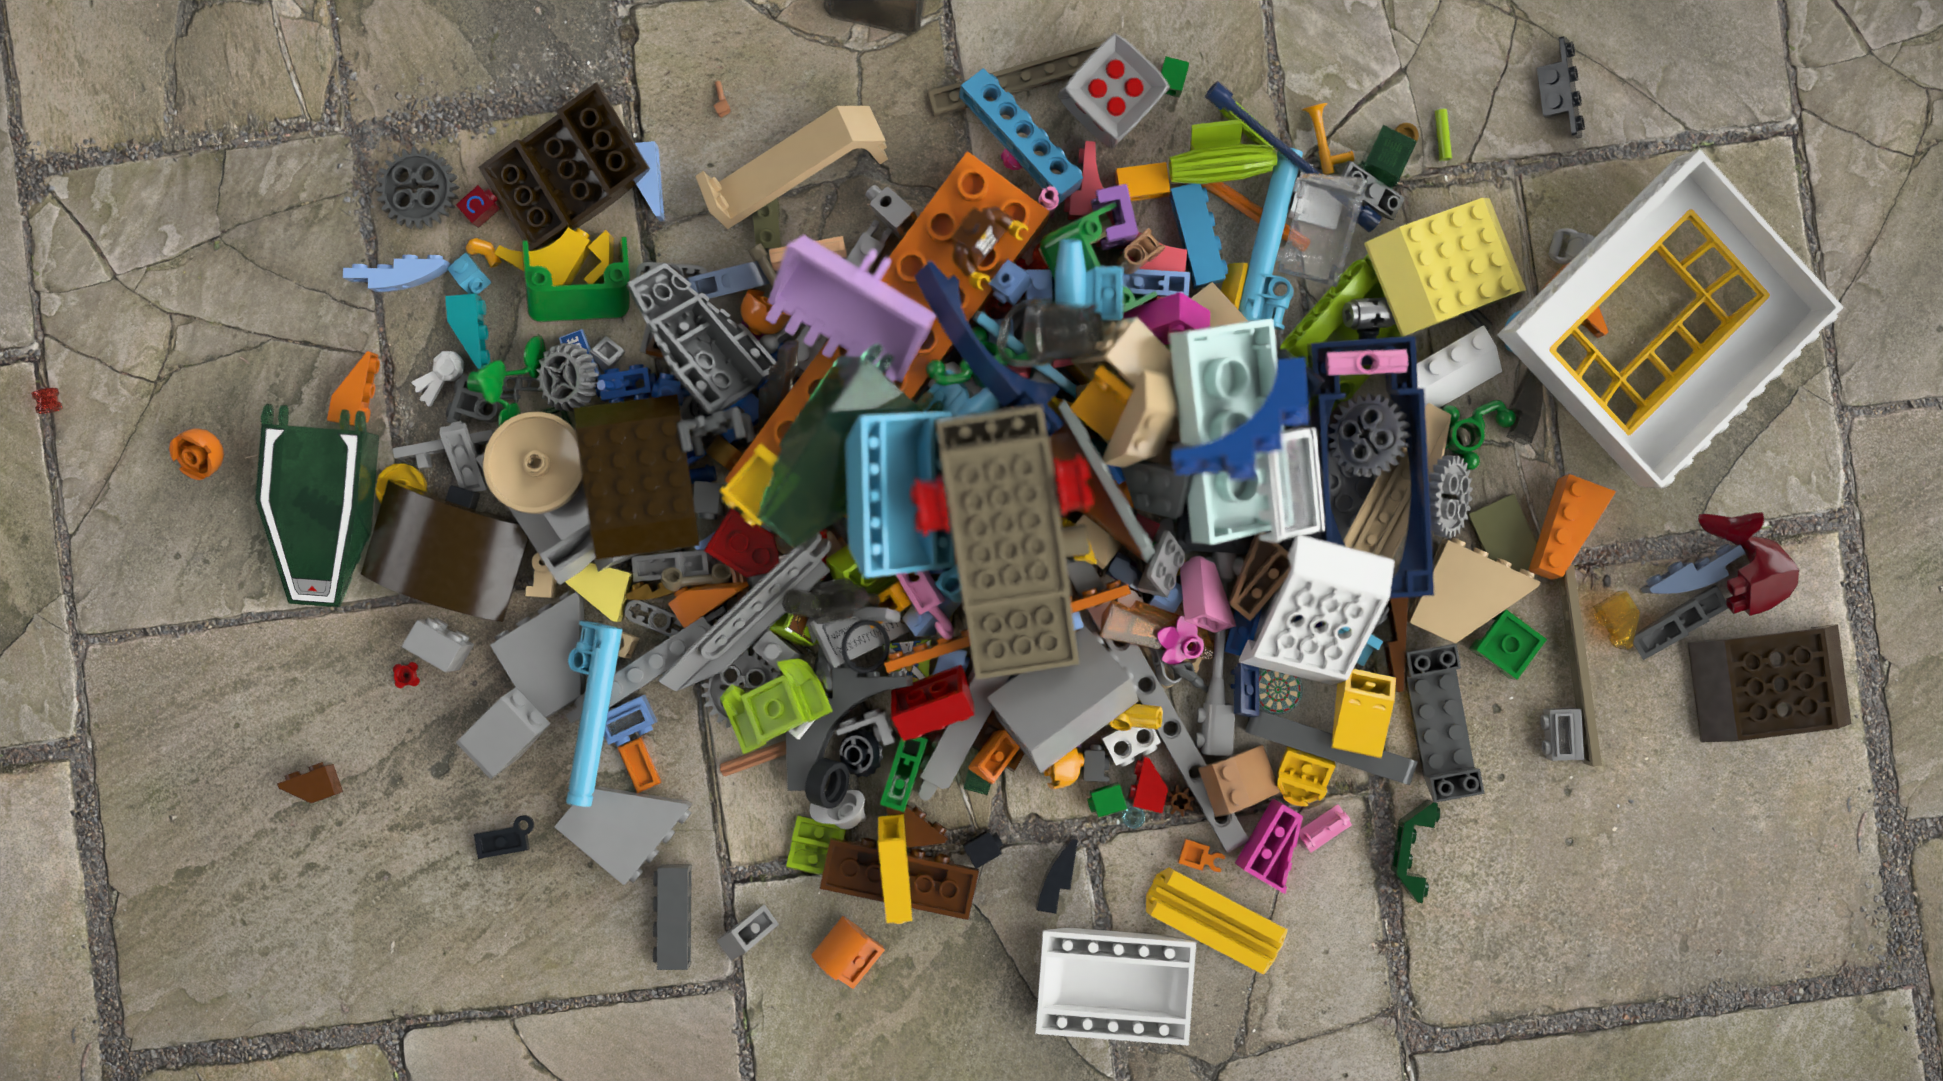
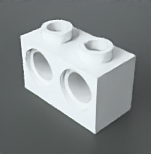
M1131 727L1128 731L1114 729L1100 736L1114 764H1121L1122 767L1135 761L1134 756L1142 752L1144 755H1147L1157 750L1156 745L1161 743L1155 730L1148 728ZM1146 729L1149 732V739L1144 743H1140L1136 739L1138 731ZM1118 741H1125L1127 744V750L1123 754L1114 752V745Z

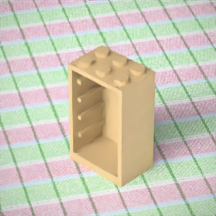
M1137 317L1098 323L1090 331L1091 336L1088 340L1076 348V355L1071 360L1090 381L1093 380L1095 377L1094 373L1102 365L1131 390H1134L1142 370L1162 373L1167 377L1176 396L1171 352ZM1178 416L1167 438L1169 442L1181 441Z

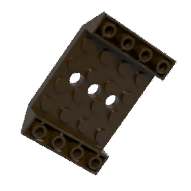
M1838 624L1811 627V629L1687 643L1701 742L1745 741L1834 730L1852 724ZM1775 652L1781 656V662L1777 666H1774L1770 661L1771 655ZM1779 677L1784 680V688L1781 691H1777L1774 688V681ZM1784 702L1788 707V712L1785 716L1781 717L1777 712L1779 704Z

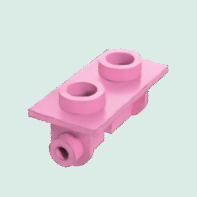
M1337 804L1301 828L1299 837L1309 852L1312 853L1352 826L1348 815Z

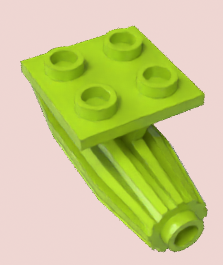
M1241 119L1191 125L1190 151L1169 157L1170 179L1172 183L1191 184L1243 180L1272 171L1273 166L1277 165V152L1272 150L1270 145L1241 144L1243 125Z

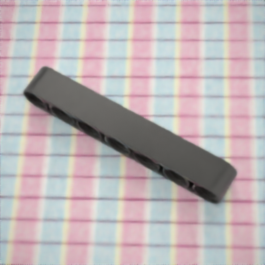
M1259 710L1258 717H1249L1245 729L1246 733L1407 785L1411 784L1418 762L1384 750L1382 757L1377 758L1331 748L1332 733Z

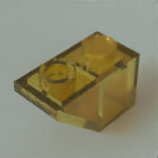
M1617 591L1594 605L1593 608L1596 611L1595 618L1599 624L1605 626L1608 630V638L1612 645L1619 649L1628 650L1633 646L1640 611L1627 591Z

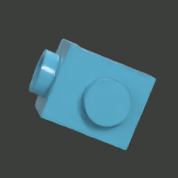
M466 252L447 268L456 282L468 294L478 295L491 284V280L480 270Z

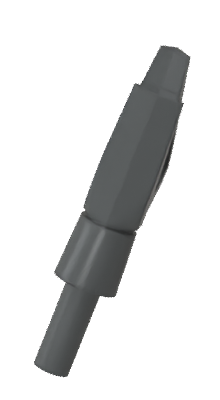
M1191 662L1172 665V668L1195 688H1201L1204 692H1208L1209 687L1201 677L1196 675Z

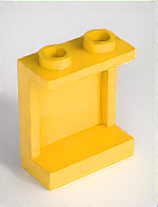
M760 443L754 450L755 454L727 486L722 487L720 490L724 494L721 499L733 509L735 506H738L744 512L741 516L752 526L755 523L762 526L802 480L799 475Z

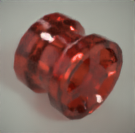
M45 388L31 393L32 398L37 403L35 407L37 414L52 413L63 409L62 403L58 401V388Z

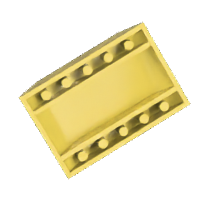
M1480 198L1406 224L1364 243L1401 337L1526 291L1490 198Z

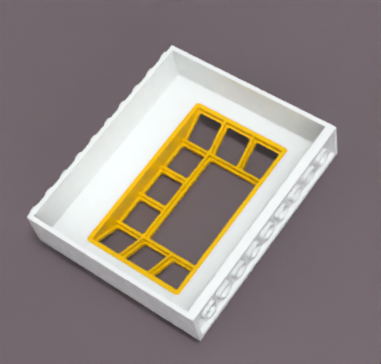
M1699 149L1676 157L1497 335L1639 487L1665 488L1675 480L1674 476L1680 470L1687 468L1693 462L1692 458L1698 452L1705 450L1711 444L1710 440L1716 434L1723 432L1729 426L1728 422L1734 416L1745 411L1747 408L1746 404L1752 398L1764 392V386L1770 380L1782 374L1784 371L1782 368L1788 362L1794 361L1801 355V349L1806 344L1812 343L1819 337V331L1824 326L1830 325L1837 319V313L1843 306ZM1690 220L1707 240L1679 262L1662 243L1683 222ZM1714 247L1732 268L1703 289L1686 268L1710 248ZM1656 250L1696 294V298L1619 373L1577 327ZM1736 275H1740L1757 295L1728 316L1712 299L1711 294ZM1704 303L1721 321V324L1700 344L1683 326V322ZM1676 331L1693 349V352L1672 372L1654 351ZM1570 334L1587 351L1586 356L1575 371L1556 351L1557 347ZM1647 358L1665 377V380L1644 400L1626 379ZM1593 360L1612 378V382L1600 398L1582 379V375ZM1618 387L1637 405L1636 410L1626 425L1607 406L1608 401Z

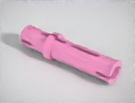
M1048 186L1047 190L1044 188L1040 194L1038 203L1050 211L1049 217L1052 218L1059 198L1057 190L1054 187Z

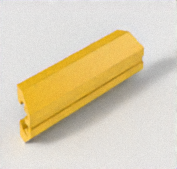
M1170 867L1156 874L1151 887H1149L1146 893V912L1150 916L1261 974H1265L1273 964L1285 941L1288 930L1285 927Z

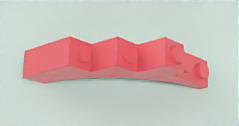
M1085 141L1084 148H1079L1078 163L1083 164V180L1080 190L1075 191L1070 197L1065 199L1064 212H1068V220H1077L1092 213L1091 200L1098 198L1096 197L1097 190L1103 189L1096 164V142ZM1112 210L1107 211L1106 214L1113 226H1116ZM1100 240L1096 242L1095 247H1101ZM1128 245L1116 247V249H1125ZM1165 245L1166 248L1156 258L1147 262L1140 269L1185 272L1187 250ZM1127 256L1129 260L1135 262L1131 256Z

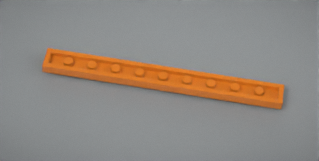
M1121 580L1107 583V588L1099 591L1096 588H1091L1083 591V596L1074 599L1070 595L1072 613L1131 594L1129 585L1126 582L1121 583ZM968 628L962 630L960 636L951 639L940 637L936 639V644L927 646V643H921L913 646V651L903 654L901 650L889 654V659L884 661L887 673L971 646Z

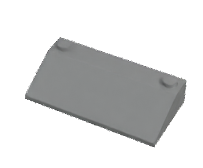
M484 453L476 457L482 469ZM584 482L569 502L554 511L542 514H527L508 507L559 585L581 572L595 559Z

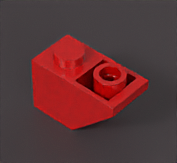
M1142 755L1141 760H1137L1135 764L1134 775H1137L1135 785L1131 784L1128 799L1131 800L1133 807L1163 813L1168 788L1150 758Z

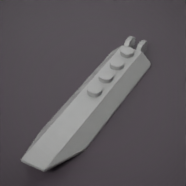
M818 532L809 533L804 538L802 545L796 546L665 672L658 682L674 691H679L719 674L728 668L830 571L821 559L829 552L832 545L831 542L825 538L821 540L822 537Z

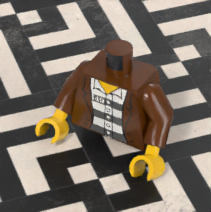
M995 206L984 208L982 211L973 208L952 235L954 245L952 259L966 276H970L969 284L980 290H983L980 286V280L989 283L990 279L987 275L975 270L1002 237L1006 229L1008 228L1009 233L1018 240H1022L1018 236V231L1021 228L1029 231L1026 225L1017 220L1013 221L1011 216Z

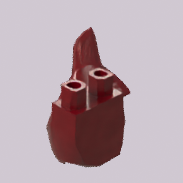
M1757 512L1736 517L1699 514V523L1706 532L1730 541L1735 545H1741L1750 564L1738 570V577L1727 580V588L1732 597L1726 598V606L1733 614L1744 610L1749 616L1759 614L1774 608L1791 596L1798 585L1799 568L1777 542L1764 537L1752 536L1762 528L1764 513Z

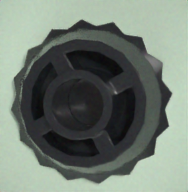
M855 729L853 732L847 733L846 737L842 739V744L839 748L840 760L847 766L850 774H854L858 778L861 776L868 777L870 774H875L876 769L881 767L880 761L884 758L881 753L883 747L879 744L877 738L874 737L873 732H867L865 729Z

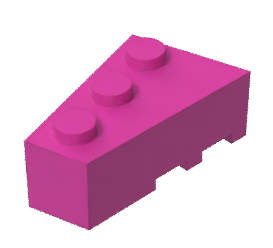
M1178 292L1124 312L1122 319L1137 317L1163 345L1170 344L1169 334L1210 327L1211 311L1182 292Z
M1272 798L1235 864L1249 874L1286 894V881L1288 872L1291 871V859L1294 847L1297 845L1303 816Z

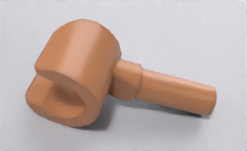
M716 81L715 86L720 102L713 106L719 117L722 118L729 114L731 109L725 99L721 81Z

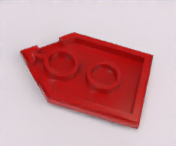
M730 508L704 551L746 578L769 573L780 563L774 534L756 523L752 526L741 516L742 514Z

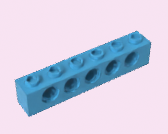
M983 68L961 85L960 99L1042 189L1045 188L1047 190V187L1050 186L1057 190L1058 205L1080 188L1083 180L1081 170L1066 159L1063 150L1049 140L1048 134L1044 129L1038 128L1034 124L1030 114L1016 104L1015 98L1011 93L1003 90L999 85L998 79L993 74H989ZM985 97H992L994 101H987ZM1001 115H1008L1011 119H1004ZM1018 133H1024L1028 137L1022 138L1018 136ZM1034 151H1041L1044 155L1038 156ZM1057 169L1061 174H1054L1050 170Z

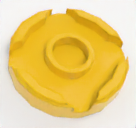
M401 463L386 467L379 474L377 487H375L379 503L382 502L388 480L427 492V482L424 475L416 467Z

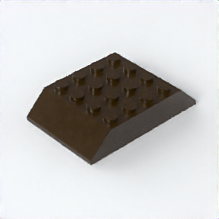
M677 394L574 408L590 531L596 560L700 546L687 454L682 450L677 429V423L681 421Z

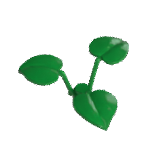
M541 334L533 336L527 342L524 349L525 367L523 369L506 371L504 363L495 360L478 372L472 371L469 374L467 380L469 391L482 393L488 403L498 402L503 405L504 409L501 410L498 419L499 426L510 418L521 414L517 403L509 405L508 402L500 398L505 376L526 374L528 372L531 378L539 376V372L535 369L541 367L539 360L544 358L543 352H546Z

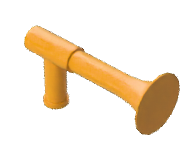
M1328 103L1302 109V111H1306L1310 115L1314 125L1323 175L1333 174V165L1348 161L1354 162L1353 151L1330 155L1322 119L1323 109Z

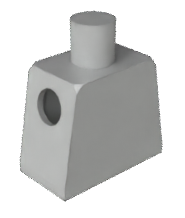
M877 185L871 186L865 196L871 201L870 206L872 210L902 240L917 220L915 211L889 187L881 190Z

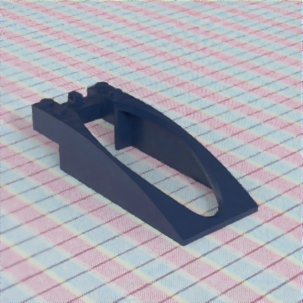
M1415 336L1307 344L1308 367L1324 379L1310 400L1312 428H1315L1317 437L1322 504L1325 518V531H1321V539L1324 542L1344 547L1345 544L1339 533L1330 505L1327 429L1335 399H1344L1345 393H1340L1339 375L1326 374V353L1406 350L1408 356L1407 372L1385 373L1386 391L1390 399L1394 401L1393 405L1401 406L1399 412L1407 415L1402 422H1407L1410 426L1404 429V432L1411 434V437L1404 438L1405 443L1409 444V447H1406L1410 470L1409 518L1401 559L1392 577L1390 598L1433 596L1434 579L1424 388H1418ZM1368 355L1363 356L1360 361L1361 366L1372 365V359Z

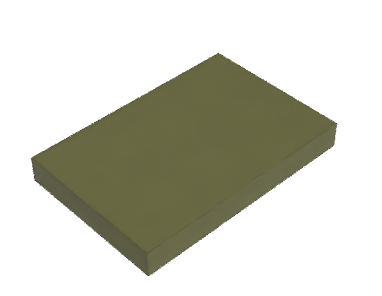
M1510 494L1467 514L1482 550L1489 553L1487 558L1493 561H1497L1498 558L1512 564L1511 569L1518 572L1521 568L1529 569L1537 542L1515 494Z

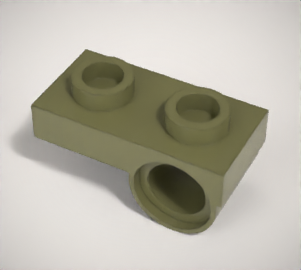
M778 198L753 213L756 245L761 243L764 248H780L782 246Z

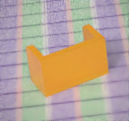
M1166 162L1116 169V186L1127 184L1131 202L1168 197L1170 193Z

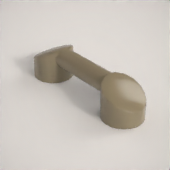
M724 563L715 564L711 574L682 577L681 571L677 568L669 567L662 572L661 582L668 590L678 591L680 587L728 583L732 573L730 567Z

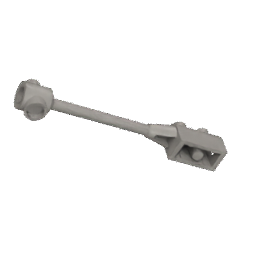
M1212 552V557H1206V560L1216 564L1227 596L1228 583L1239 575L1243 565V558L1235 553ZM1225 630L1215 633L1213 675L1210 680L1206 700L1203 703V708L1197 709V723H1202V733H1196L1195 746L1196 748H1201L1200 753L1232 756L1235 714L1234 705L1225 702L1224 679H1222Z

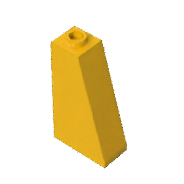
M904 814L878 817V846L886 923L902 924L912 921Z

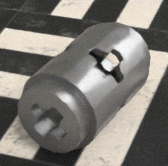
M1386 297L1353 299L1345 303L1343 307V322L1346 327H1351L1353 330L1388 328L1396 324Z

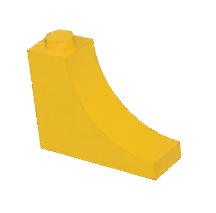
M568 227L564 234L551 245L539 250L529 251L530 266H542L548 269L552 275L553 286L571 285L591 252L588 248L592 243L589 240L591 235L580 228L574 231ZM499 245L494 254L524 272L522 252L510 250Z

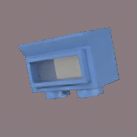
M646 695L608 711L604 732L608 745L615 742L616 746L630 741L629 735L637 731L639 736L653 730L652 724L658 721Z

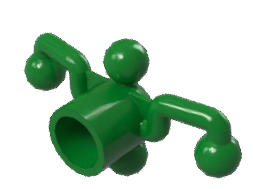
M973 327L971 329L983 347L1003 366L1007 364L1013 367L1020 366L1036 359L1043 351L1044 336L1038 330H1030L1024 336V343L1030 350L1015 356L1010 348H999L998 345L987 342L988 334L984 328ZM932 360L926 366V374L941 386L965 383L972 377L977 386L980 388L986 387L965 360L960 364L961 373L944 376L946 366L942 361Z
M1493 400L1475 408L1471 417L1458 421L1460 412L1457 407L1446 405L1442 410L1451 414L1445 449L1462 454L1460 458H1464V462H1467L1466 469H1470V471L1476 469L1480 463V458L1474 450L1482 445L1485 438V422L1482 416L1497 410L1496 423L1503 428H1508L1516 420L1515 413L1508 409L1502 401ZM1458 427L1466 429L1470 435V441L1465 447L1457 441L1456 431Z

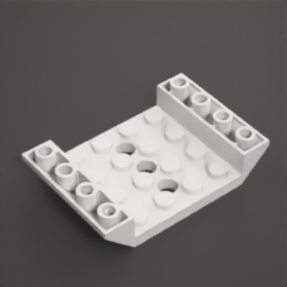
M1297 535L1288 554L1291 564L1289 574L1257 641H1247L1239 662L1334 685L1348 680L1390 598L1394 561L1390 558ZM1295 615L1303 616L1301 620L1296 622L1290 621ZM1318 621H1326L1324 626L1320 628L1314 627ZM1342 627L1350 628L1348 632L1343 634L1337 633Z

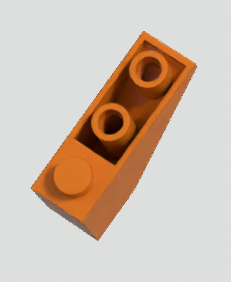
M367 351L332 394L327 421L365 428V423H368L371 414L369 408L370 398L372 399L375 394L374 377L380 368L379 355Z

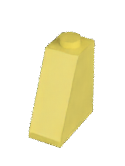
M590 562L581 572L565 581V583L611 621L621 622L627 603L625 595L630 592L633 573L612 567L598 572L596 563Z

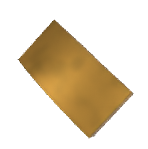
M642 581L631 586V592L625 596L629 600H648L665 597L677 591L668 590L662 582L656 585L658 590H655L652 583L644 584Z

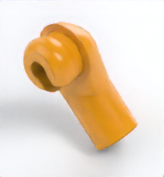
M473 238L467 243L466 251L470 255H484L490 268H494L502 263L500 258L494 254L496 250L492 243L478 238Z

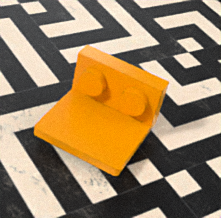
M1100 365L1094 373L1095 377L1070 408L1078 418L1104 439L1110 441L1133 390Z

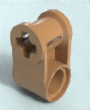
M1150 228L1141 233L1118 257L1117 267H1123V273H1135L1147 262L1156 258L1166 248L1164 244L1160 245L1154 238ZM1127 256H1131L1135 262L1129 260Z

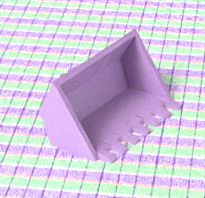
M802 235L793 243L787 244L768 301L773 306L766 316V320L775 324L782 311L791 316L785 327V331L788 334L794 335L800 324H805L810 327L804 339L805 344L812 347L820 334L825 336L829 341L822 351L823 355L831 358L838 346L843 347L848 352L841 365L846 369H850L857 357L863 359L867 363L860 373V377L868 381L876 368L886 373L879 388L884 392H888L895 379L901 382L905 377L910 364L931 331L936 314L880 281L891 263L889 258L886 257L881 262L874 276L867 272L876 258L877 251L874 249L870 250L860 268L805 235Z

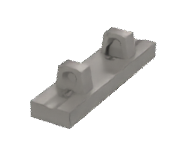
M494 430L469 434L477 456L481 455L479 445L487 444L495 432ZM442 439L392 448L395 459L405 460L416 457L419 469L432 468L431 454L446 452Z

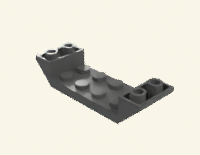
M1456 643L1406 652L1404 677L1421 769L1434 803L1485 794L1480 769L1474 767L1456 671V669H1461Z

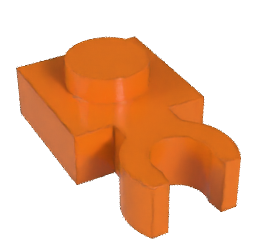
M1185 838L1177 862L1203 871L1206 864L1214 872H1221L1222 869L1214 866L1213 861L1216 858L1225 859V855L1221 852L1210 854L1208 853L1209 845Z

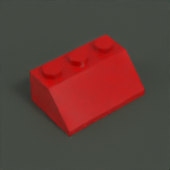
M962 665L915 681L912 686L891 690V718L903 741L917 739L925 733L941 730L947 725L958 721H966L975 715L974 701Z

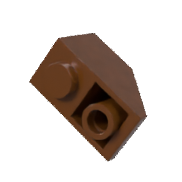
M323 762L308 767L309 772L301 775L300 771L285 775L286 781L277 783L279 789L309 803H314L343 792L334 764L324 766Z

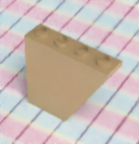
M1454 537L1450 541L1442 539L1433 558L1434 595L1415 597L1407 614V622L1448 641L1457 643L1539 587L1541 582L1533 579L1535 574L1522 568L1519 572L1511 569V563L1500 558L1497 561H1493L1487 558L1489 553L1476 547L1471 551L1465 548V542Z

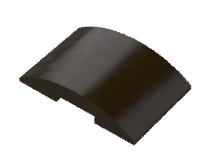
M597 82L557 110L558 114L522 140L516 139L478 167L521 239L528 241L529 251H535L559 239L568 227L575 230L597 216L633 188L650 170V167Z
M388 480L361 575L390 590L431 605L479 618L503 622L529 538L518 522L486 511L480 512L438 498L435 494Z

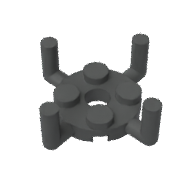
M737 407L727 411L712 413V416L706 418L703 415L677 423L683 452L694 450L695 457L705 455L701 437L707 435L706 432L712 431L713 435L727 433V429L734 428L736 439L745 437L747 444L752 443L755 439L750 414L741 413Z

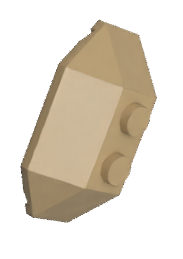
M1142 370L1102 458L1105 464L1127 467L1161 453L1178 416L1176 396L1164 374Z

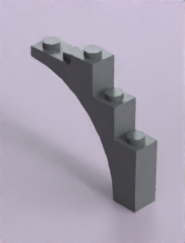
M846 663L841 664L840 667L833 668V697L832 693H825L833 712L816 719L799 740L790 732H786L788 791H805V783L810 769L819 759L824 758L826 748L834 731L846 715L861 702L877 693L893 688L912 686L913 675H905L904 671L889 672V676H880V671L865 673L864 676V673L853 671Z

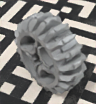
M561 343L543 352L544 358L539 360L541 367L535 369L539 372V377L535 380L540 382V387L537 390L543 392L541 399L548 400L549 406L555 407V409L560 411H574V408L584 407L585 404L591 403L590 397L596 395L594 387H597L595 378L599 374L594 370L597 364L591 363L593 356L587 354V349L580 348L577 344Z

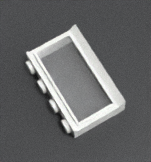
M1294 428L1282 431L1283 451L1264 452V457L1256 458V469H1265L1267 483L1256 486V491L1259 495H1268L1269 509L1260 510L1259 518L1262 521H1271L1272 530L1271 533L1259 535L1260 541L1278 543L1281 540L1297 537V535L1302 536L1325 531L1315 428Z

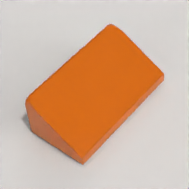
M1005 729L995 731L969 764L968 768L990 784H994L1020 747Z

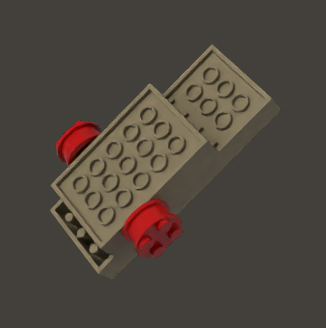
M1041 403L936 419L947 493L944 491L942 475H937V480L921 482L919 478L915 479V485H911V497L913 505H918L919 511H915L917 532L922 531L923 536H928L929 531L943 529L946 533H949L948 514H950L976 680L1079 664L1065 557L1090 553L1085 524L1061 528L1058 502L1061 516L1066 515L1068 510L1083 509L1084 512H1088V506L1093 505L1092 491L1089 485L1085 483V479H1090L1088 464L1085 459L1081 460L1080 454H1076L1075 459L1059 461L1057 457L1053 458L1052 467L1049 439L1046 433Z

